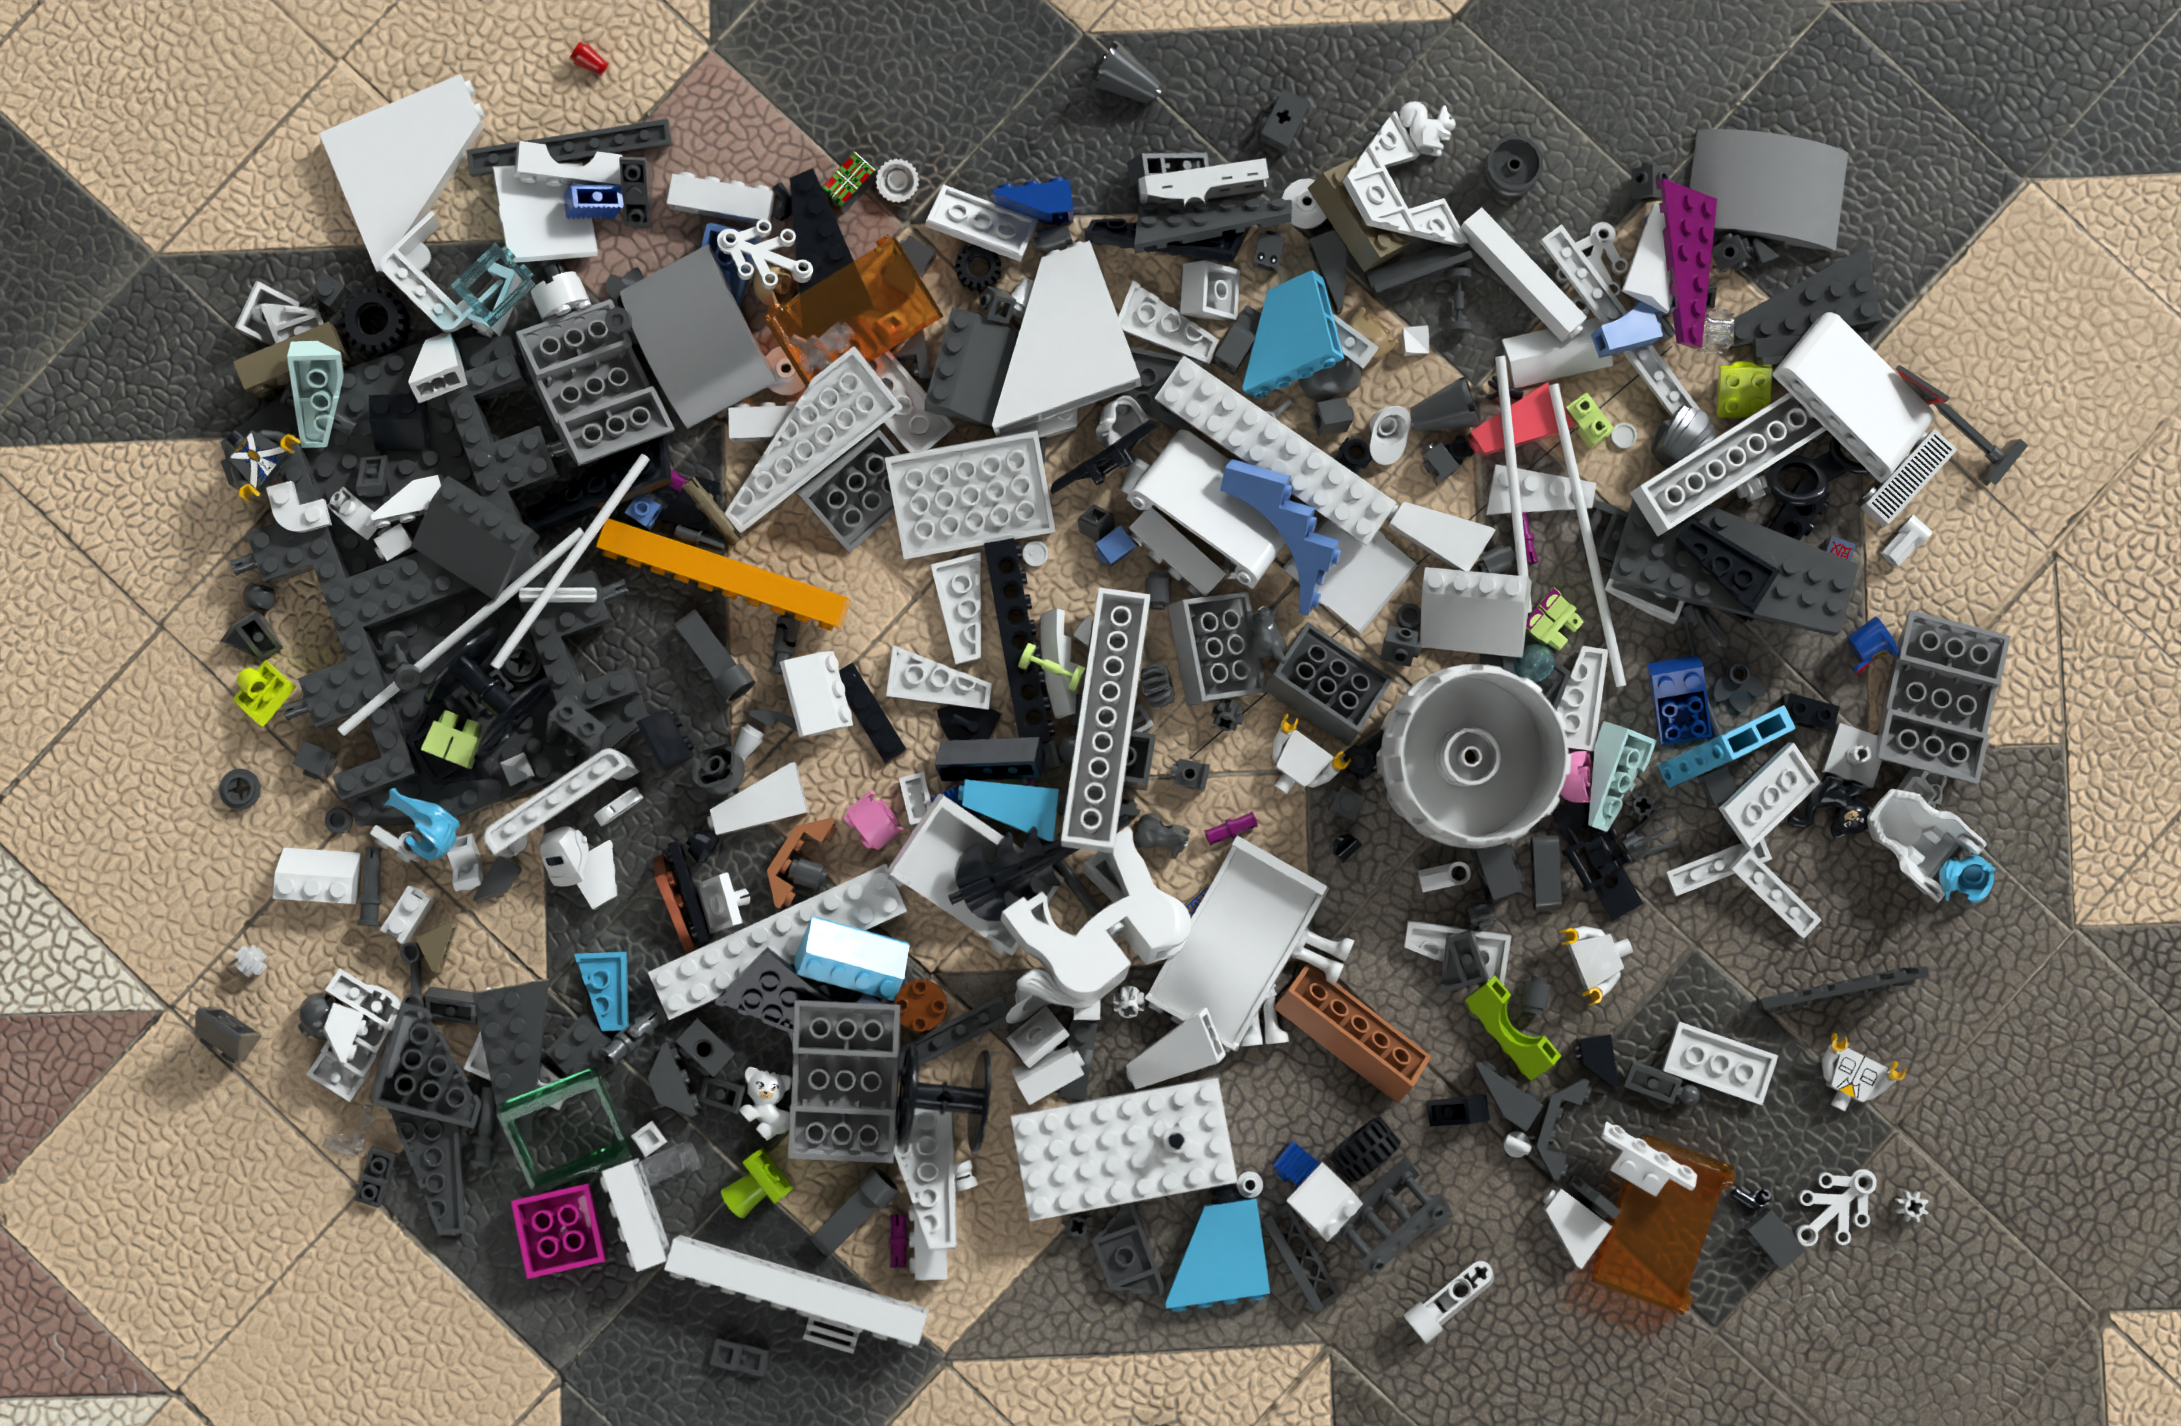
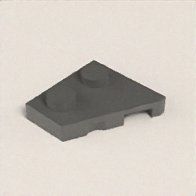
M1575 1175L1569 1180L1568 1184L1591 1202L1589 1208L1598 1216L1604 1219L1607 1216L1615 1219L1621 1212L1604 1196L1586 1183H1583Z

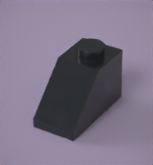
M1611 1034L1577 1038V1044L1573 1045L1575 1059L1580 1060V1065L1607 1085L1619 1087Z
M1487 1095L1427 1100L1430 1127L1490 1121Z

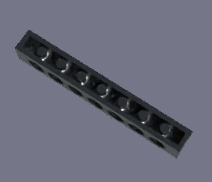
M1014 538L984 543L1019 738L1040 737L1041 743L1051 741L1050 736H1054L1055 731L1053 720L1047 721L1046 711L1051 710L1048 695L1043 696L1041 689L1042 685H1046L1044 671L1038 670L1037 663L1030 661L1032 665L1030 673H1019L1017 666L1025 648L1017 649L1013 646V640L1017 636L1025 637L1028 645V643L1033 644L1032 635L1037 634L1034 619L1029 620L1027 610L1032 609L1030 594L1024 595L1023 585L1028 584L1025 569L1020 570L1018 560L1023 559L1021 544L1015 545ZM1003 561L1013 563L1014 568L1010 573H1003L999 570V565ZM1015 586L1018 589V595L1012 599L1005 597L1003 593L1006 587ZM1012 611L1022 613L1023 619L1020 623L1013 624L1008 620V616ZM1038 644V645H1035V646H1036V649H1035V652H1034L1033 656L1036 657V658L1041 659V654H1040V649H1039V644ZM1027 686L1034 687L1037 691L1035 698L1027 700L1022 696V690ZM1035 711L1041 715V721L1037 725H1030L1026 721V717L1030 712Z

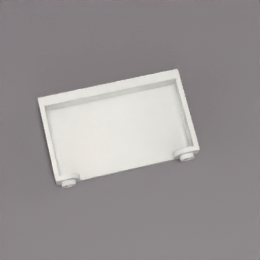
M1827 312L1820 316L1772 373L1880 483L1892 475L1935 419L1932 408L1835 313Z
M1179 430L1129 493L1127 500L1139 510H1149L1153 505L1235 562L1237 564L1235 574L1238 581L1253 589L1284 548L1286 542L1277 528L1256 508L1233 495L1220 491L1224 470L1230 460L1191 432Z
M604 749L489 826L485 832V841L494 855L512 858L525 849L528 842L527 834L610 778L613 777L624 781L640 772V770L629 756L614 749Z
M939 793L886 872L890 874L887 879L899 887L904 883L991 941L992 943L989 947L1002 955L1005 951L1013 956L1019 947V943L1002 921H987L977 917L969 910L964 900L953 905L951 904L948 895L959 891L955 880V867L958 858L965 849L980 840L983 843L982 851L984 858L988 862L994 863L996 862V848L1003 836ZM1013 843V847L1018 853L1025 852ZM1053 871L1056 877L1059 878L1060 882L1062 883L1064 878L1055 871ZM1036 876L1031 878L1033 890L1038 894L1043 891L1047 896L1048 903L1059 886L1044 884ZM1010 891L1004 895V901L1008 907L1020 900Z

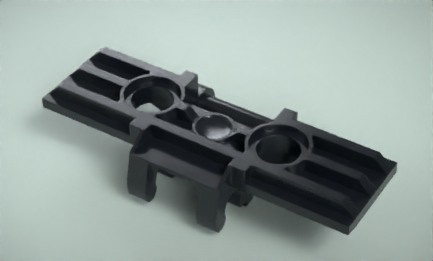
M1146 421L1102 452L1085 460L1052 483L1050 492L1054 494L1076 480L1090 477L1096 486L1102 484L1105 481L1106 474L1117 467H1120V469L1127 468L1135 462V456L1131 450L1138 440L1156 429L1159 424L1157 421Z
M1569 802L1551 813L1569 845L1568 848L1561 852L1563 856H1567L1583 884L1582 890L1587 892L1593 888L1610 920L1614 921L1644 904L1622 866L1632 861L1629 853L1624 854L1615 839L1618 836L1615 828L1604 833L1602 830L1588 825L1590 808L1587 802ZM1581 828H1586L1591 832V839L1587 843L1579 841L1577 838V832ZM1580 847L1584 850L1589 862L1598 875L1597 879L1593 881L1575 851ZM1608 873L1613 874L1617 879V883L1613 888H1607L1603 884Z

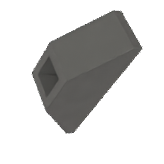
M620 157L619 164L625 226L650 227L652 206L651 167L644 157Z
M671 1042L663 1043L648 1077L657 1102L691 1117L700 1114L698 1108H701V1104L698 1102L699 1098L696 1093H691L688 1086L691 1083L690 1076L686 1069H681L678 1061L682 1059L677 1049L678 1047L676 1044L672 1046Z

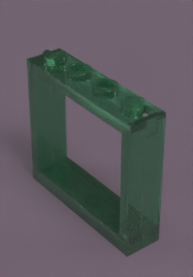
M596 1066L497 1105L498 1119L533 1195L545 1190L549 1192L555 1186L563 1183H573L583 1175L588 1173L596 1174L606 1166L621 1164L622 1160L632 1157L631 1144ZM595 1088L619 1143L537 1174L513 1120Z

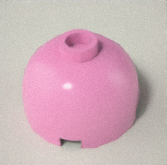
M1587 751L1568 753L1571 755L1570 774H1566L1560 795L1570 802H1590V785L1593 774L1591 756L1589 753L1587 754Z

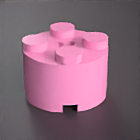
M870 790L846 810L847 814L844 816V819L852 829L856 827L862 834L859 838L867 849L880 850L903 831V827L896 826L899 820L882 799L877 802L873 798L877 794Z

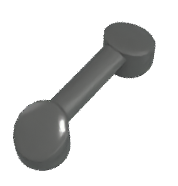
M408 942L401 947L400 956L403 961L410 963L411 994L405 996L402 1002L425 1008V996L421 992V961L424 959V955L418 943Z

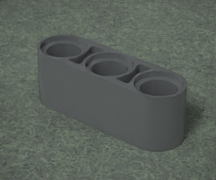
M1558 835L1531 836L1530 853L1534 911L1561 910L1562 892Z

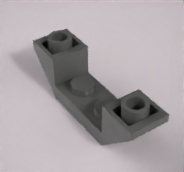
M1579 1078L1548 1095L1533 1143L1550 1178L1558 1181L1560 1176H1565L1568 1161H1565L1566 1155L1548 1150L1547 1146L1548 1144L1552 1145L1555 1139L1556 1130L1553 1129L1556 1119L1560 1120L1564 1105H1561V1100L1582 1105L1583 1101L1587 1102L1591 1092V1086H1588L1589 1080Z

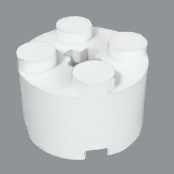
M576 272L557 274L552 276V282L546 285L545 281H542L531 290L533 301L543 322L592 306L578 274L576 275Z

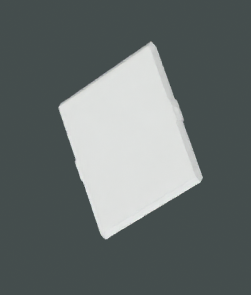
M582 161L558 162V164L567 168L583 166ZM515 165L493 167L499 205L498 217L500 224H502L508 263L598 256L592 218L588 219L585 217L583 219L580 217L578 219L575 217L573 219L570 217L568 219L566 217L564 194L568 191L570 185L550 186L546 184V181L538 180L535 183L522 182L521 178L514 177Z
M1324 518L1314 530V533L1340 540L1338 549L1341 550V556L1338 564H1334L1329 572H1326L1323 585H1319L1318 593L1321 594L1319 603L1328 607L1361 634L1418 565L1388 541L1381 531H1377L1366 547ZM1292 556L1282 569L1299 583L1296 563Z

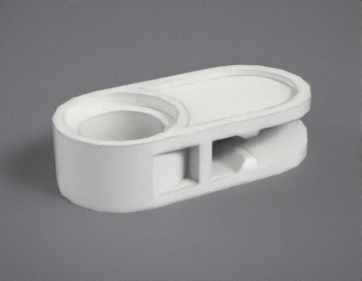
M634 787L599 810L594 817L602 827L639 803L643 796L639 793L637 787Z

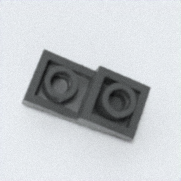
M374 1146L370 1149L364 1173L359 1180L355 1201L378 1208L381 1206L394 1169L397 1153Z

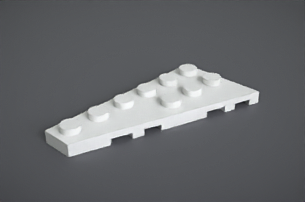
M915 1109L911 1134L907 1144L903 1147L898 1145L896 1123L894 1154L929 1249L931 1251L957 1249L953 1112L945 1111L943 1115H940L939 1111Z

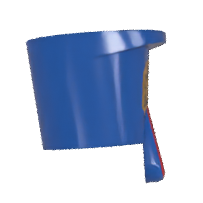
M1876 616L1846 637L1852 652L1860 662V664L1853 668L1855 674H1860L1873 661L1888 654L1892 656L1899 655L1894 639Z

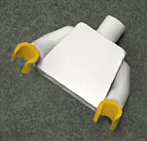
M1285 714L1281 727L1273 740L1272 759L1276 763L1274 768L1282 773V776L1274 786L1285 794L1289 793L1295 783L1302 788L1306 786L1315 788L1331 781L1341 769L1346 768L1351 762V758L1346 763L1340 760L1339 757L1343 751H1340L1334 757L1296 730L1298 719H1296L1294 724L1286 722L1289 714Z
M1586 926L1560 930L1559 934L1565 933L1567 937L1566 941L1561 944L1567 945L1582 985L1587 990L1583 992L1582 996H1591L1592 1002L1588 1004L1589 1006L1599 1003L1602 997L1611 991L1620 978V971L1624 969L1621 957L1633 953L1629 940L1626 938L1614 943L1611 934L1605 935L1601 929Z

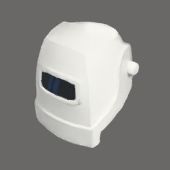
M569 826L560 827L544 834L540 841V852L543 864L548 872V877L553 885L561 887L571 886L585 879L583 870L589 851L587 837L583 836L579 830Z

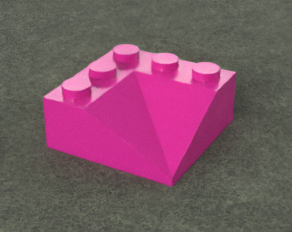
M589 1183L511 1201L527 1279L605 1262L609 1259L604 1232Z

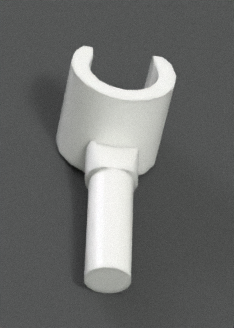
M1288 399L1272 412H1266L1277 419L1293 403Z

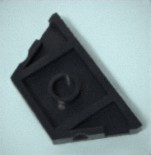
M444 700L429 705L406 742L433 785L491 779V774L477 752L474 757L473 767L469 769L421 750L433 722L439 721L444 710L450 711ZM457 722L454 729L462 732L463 730Z

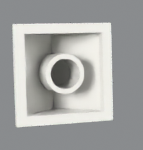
M256 281L235 328L244 335L271 346L276 343L260 304L267 303L299 307L300 303Z

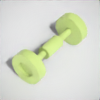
M1028 643L1018 667L1026 670L1030 661L1042 665L1044 670L1058 676L1062 674L1071 678L1068 689L1076 692L1086 668L1078 665L1074 674L1062 669L1063 666L1047 659L1043 661L1034 657L1033 654L1036 646Z

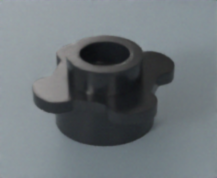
M1457 435L1451 444L1444 446L1458 465H1461L1465 458L1471 457L1474 454L1469 443L1462 435ZM1457 448H1460V449H1461V452H1460V453H1458V452L1456 451Z

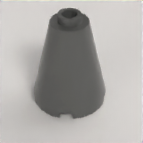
M1113 40L1109 45L1111 46L1109 53L1105 51L1092 74L1093 79L1089 81V84L1095 88L1148 104L1150 101L1155 102L1162 91L1159 87L1160 81L1119 42Z
M1466 377L1457 379L1410 408L1411 429L1416 428L1417 432L1481 425Z

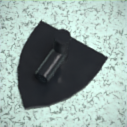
M949 705L937 710L940 725L950 741L989 739L1001 716V713L991 708L984 710Z

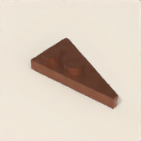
M664 855L654 857L655 879L687 955L696 951L682 910L685 908L681 893L677 894L676 881L672 871L668 869Z

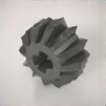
M1153 664L1143 668L1140 678L1143 693L1148 704L1154 708H1161L1173 703L1175 692L1167 667L1164 664Z

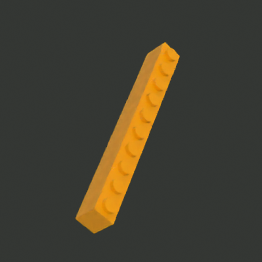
M609 518L604 523L596 545L598 549L603 551L602 556L617 560L619 556L627 559L626 564L641 568L643 564L651 567L650 572L661 576H664L665 572L673 574V579L688 584L689 580L698 582L697 587L712 592L713 588L722 590L721 595L736 600L737 596L746 598L745 603L760 608L761 604L770 606L769 611L783 616L785 612L794 614L793 619L808 624L809 620L819 622V628L831 632L833 628L841 630L851 602L846 596Z

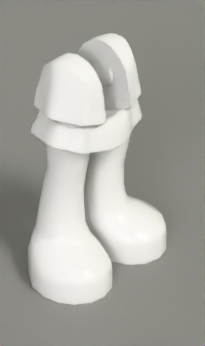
M1307 928L1291 957L1319 968L1325 973L1326 981L1335 985L1344 964L1304 948L1307 943L1345 962L1354 940L1344 938L1340 942L1332 941L1309 931Z
M1275 983L1263 1002L1265 1044L1289 1042L1287 1032L1281 1030L1277 1022L1276 1010L1274 1009L1275 996H1277L1274 989L1276 987ZM1259 1012L1244 1036L1240 1047L1263 1045Z

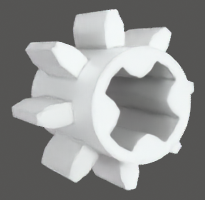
M1756 474L1736 487L1735 490L1739 499L1746 497L1749 503L1765 496L1764 488L1768 487L1767 480L1764 475L1758 477Z
M253 944L249 949L246 946H242L234 955L239 959L234 965L248 977L252 973L256 976L257 974L260 975L267 968V965L263 962L267 958L266 954Z
M1134 986L1121 987L1120 993H1114V1011H1119V1014L1125 1018L1136 1017L1138 1010L1144 1011V993H1139V990Z
M1904 1190V1197L1895 1199L1899 1203V1208L1895 1210V1213L1905 1214L1903 1221L1908 1222L1912 1216L1915 1222H1920L1919 1216L1928 1214L1925 1210V1204L1929 1201L1919 1199L1921 1192L1915 1191L1913 1196H1911L1908 1191ZM1910 1201L1916 1203L1913 1211L1907 1209V1207L1911 1206Z

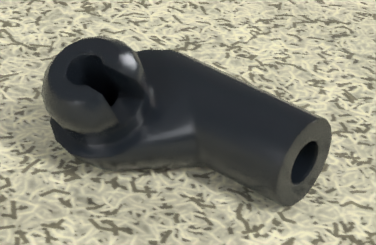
M779 182L772 187V191L779 200L777 209L773 211V216L778 221H784L792 213V200L790 193L783 183Z
M1736 1187L1731 1194V1198L1746 1208L1754 1210L1768 1205L1772 1199V1194L1768 1189H1761L1748 1194L1739 1187Z

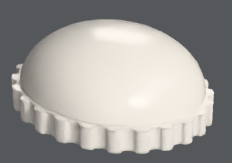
M889 160L878 170V175H876L877 189L888 201L904 202L906 199H910L914 192L917 191V186H919L918 172L907 160Z

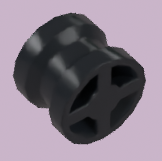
M1235 1183L1210 1187L1209 1189L1213 1191L1212 1205L1238 1201L1237 1195L1233 1191Z

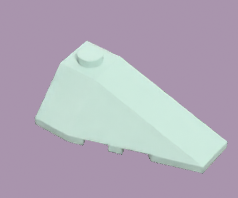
M319 341L291 342L287 360L301 448L327 447L344 378L341 352Z
M1603 721L1594 750L1589 826L1606 832L1609 830L1623 807L1622 799L1626 792H1632L1636 785L1633 781L1639 771L1644 772L1648 766L1657 740L1628 728Z

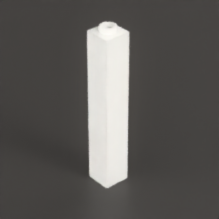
M1482 207L1462 224L1461 229L1468 240V244L1562 342L1568 337L1574 339L1583 331L1584 328L1581 325L1587 317Z

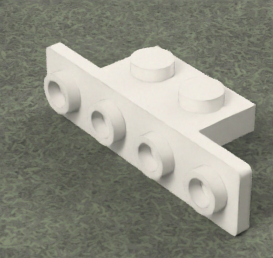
M1608 1122L1604 1124L1601 1138L1621 1150L1611 1165L1610 1170L1655 1197L1669 1178L1691 1191L1695 1188L1697 1174L1686 1165H1680L1673 1161L1666 1153L1658 1152L1649 1147L1642 1139L1634 1138L1625 1133L1621 1127Z

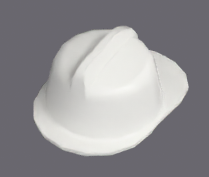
M1383 406L1370 420V453L1372 458L1379 464H1392L1403 455L1411 425L1410 413L1404 407Z
M1017 988L1015 993L1016 1005L1007 1013L1006 1021L1010 1024L1024 1021L1051 1003Z

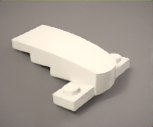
M339 968L325 991L350 1006V1009L364 1013L362 1020H365L366 1024L361 1036H355L353 1045H356L357 1048L352 1061L347 1060L344 1065L339 1064L327 1041L320 1050L321 1054L306 1075L352 1103L387 1044L401 1001L391 991L375 985H366Z

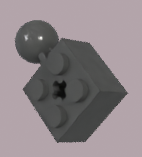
M1131 731L1128 755L1129 760L1132 761H1129L1126 765L1123 787L1147 791L1156 734ZM1077 735L1065 737L1058 748L1060 760L1069 767H1072Z

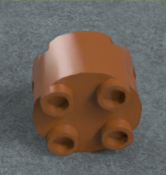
M923 979L910 981L904 985L896 995L894 1005H900L901 1024L910 1030L918 1032L931 1030L939 1025L946 1016L948 1006L946 995L941 987L932 981Z

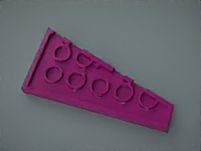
M1662 178L1656 180L1657 189H1661L1663 203H1659L1660 213H1664L1666 227L1662 232L1667 271L1671 270L1673 284L1669 285L1670 295L1674 294L1676 309L1673 311L1676 343L1693 349L1702 348L1717 199Z

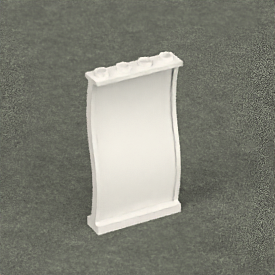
M1236 836L1223 865L1191 918V930L1184 947L1178 954L1166 960L1152 988L1144 999L1150 1002L1148 1007L1162 1014L1163 1010L1172 1014L1171 1020L1179 1025L1200 1009L1207 1007L1224 1051L1228 1053L1231 1049L1238 1051L1260 1007L1330 888L1245 839Z

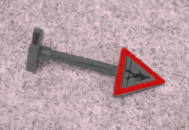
M1901 365L1896 367V371L1901 378L1928 405H1934L1949 422L1985 453V457L1992 463L1979 480L1986 486L1990 482L1997 485L2028 445L2022 439L2010 440L2003 450L1997 445H1992L1954 409L1945 403L1949 400V396Z

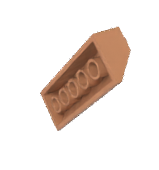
M1309 963L1304 965L1274 1006L1275 1010L1397 1104L1414 1087L1432 1057L1337 983L1332 985L1326 981L1325 974Z

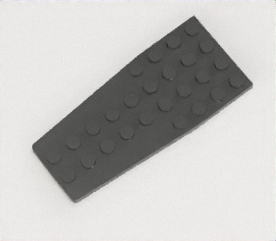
M1632 498L1609 578L1705 607L1830 636H1836L1840 632L1858 570L1856 563L1707 505L1690 517L1780 570L1752 615L1675 541L1689 517L1657 536Z

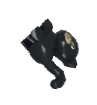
M1826 772L1821 782L1810 794L1809 802L1805 808V817L1800 819L1795 815H1789L1787 822L1795 828L1805 829L1813 824L1817 808L1833 806L1836 807L1833 813L1834 822L1831 825L1833 838L1859 834L1866 829L1869 830L1867 816L1870 810L1867 804L1856 800V797L1861 798L1866 794L1867 786L1853 779H1850L1849 783L1843 786L1844 780L1841 776Z

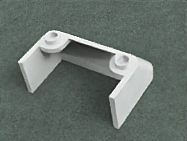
M430 211L382 257L380 266L384 274L442 331L454 332L472 324L467 318L469 313L480 318L484 317L495 306L504 282L499 279L480 298L466 297L456 306L422 272L431 261V253L423 242L440 227L435 214Z

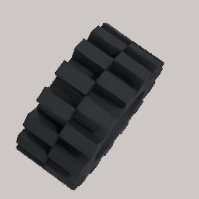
M971 244L969 247L966 245L963 251L958 253V258L955 261L958 280L971 291L975 289L977 292H982V289H985L986 286H995L997 280L1000 279L1002 267L998 253ZM975 258H982L988 263V271L982 276H974L968 269L969 263Z

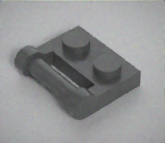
M1595 500L1592 507L1594 512L1590 519L1593 538L1603 514L1611 516L1599 546H1595L1597 557L1613 563L1628 512ZM1582 538V540L1578 541L1576 548L1586 553Z

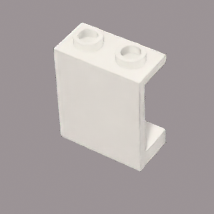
M491 261L488 272L496 281L501 279L504 282V286L489 321L470 313L467 317L473 323L472 327L478 330L479 334L492 338L493 335H502L524 284V281L516 271Z

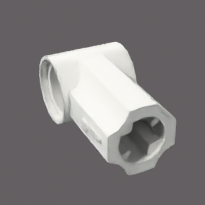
M1912 514L1897 530L1899 533L1888 543L1881 554L1887 562L1895 567H1899L1915 548H1918L1925 542L1933 531Z
M1454 862L1418 870L1422 892L1465 884L1470 879L1471 870L1463 862ZM1455 866H1461L1465 870V877L1461 881L1454 880L1451 875V871Z

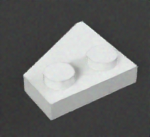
M260 304L275 343L324 324L319 310L316 308Z

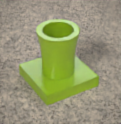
M762 1147L742 1162L749 1170V1173L735 1183L723 1188L721 1195L729 1209L736 1216L744 1219L765 1196L768 1195L775 1204L795 1188Z

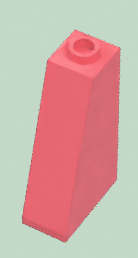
M1548 382L1511 405L1515 447L1559 434ZM1564 407L1570 431L1576 424ZM1501 412L1468 434L1469 440L1467 442L1474 453L1479 452L1481 457L1505 450Z

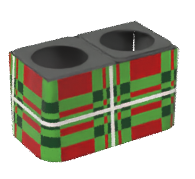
M854 152L822 186L823 192L844 213L877 179L873 172L878 175V171Z

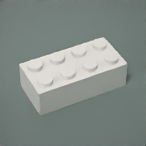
M639 1158L602 1171L601 1185L605 1193L609 1191L612 1202H609V1207L613 1217H618L620 1223L618 1233L621 1241L626 1242L629 1248V1252L626 1255L630 1266L635 1267L638 1272L667 1261L671 1248Z

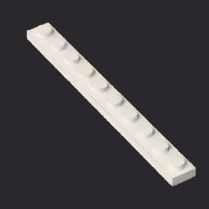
M1562 224L1539 241L1602 325L1616 321L1628 313ZM1652 345L1623 352L1671 418L1681 406L1700 410Z

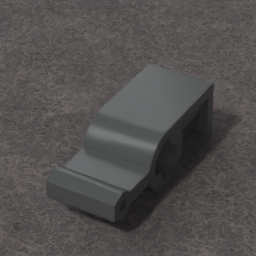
M1248 305L1245 306L1216 352L1212 361L1213 364L1233 376L1235 375L1254 343L1261 317L1260 312Z

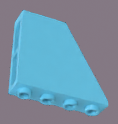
M1313 270L1267 290L1243 383V391L1255 399L1264 398L1269 395V392L1278 388H1286L1296 380L1309 378L1314 372L1331 368L1337 362L1344 359L1324 279Z
M1783 705L1657 766L1668 788H1671L1728 763L1796 728Z
M1256 1198L1240 1199L1235 1202L1218 1205H1203L1165 1299L1166 1309L1171 1308L1172 1312L1187 1310V1306L1197 1304L1198 1308L1212 1307L1213 1302L1223 1301L1224 1305L1239 1303V1298L1249 1297L1250 1301L1265 1299V1294H1270Z

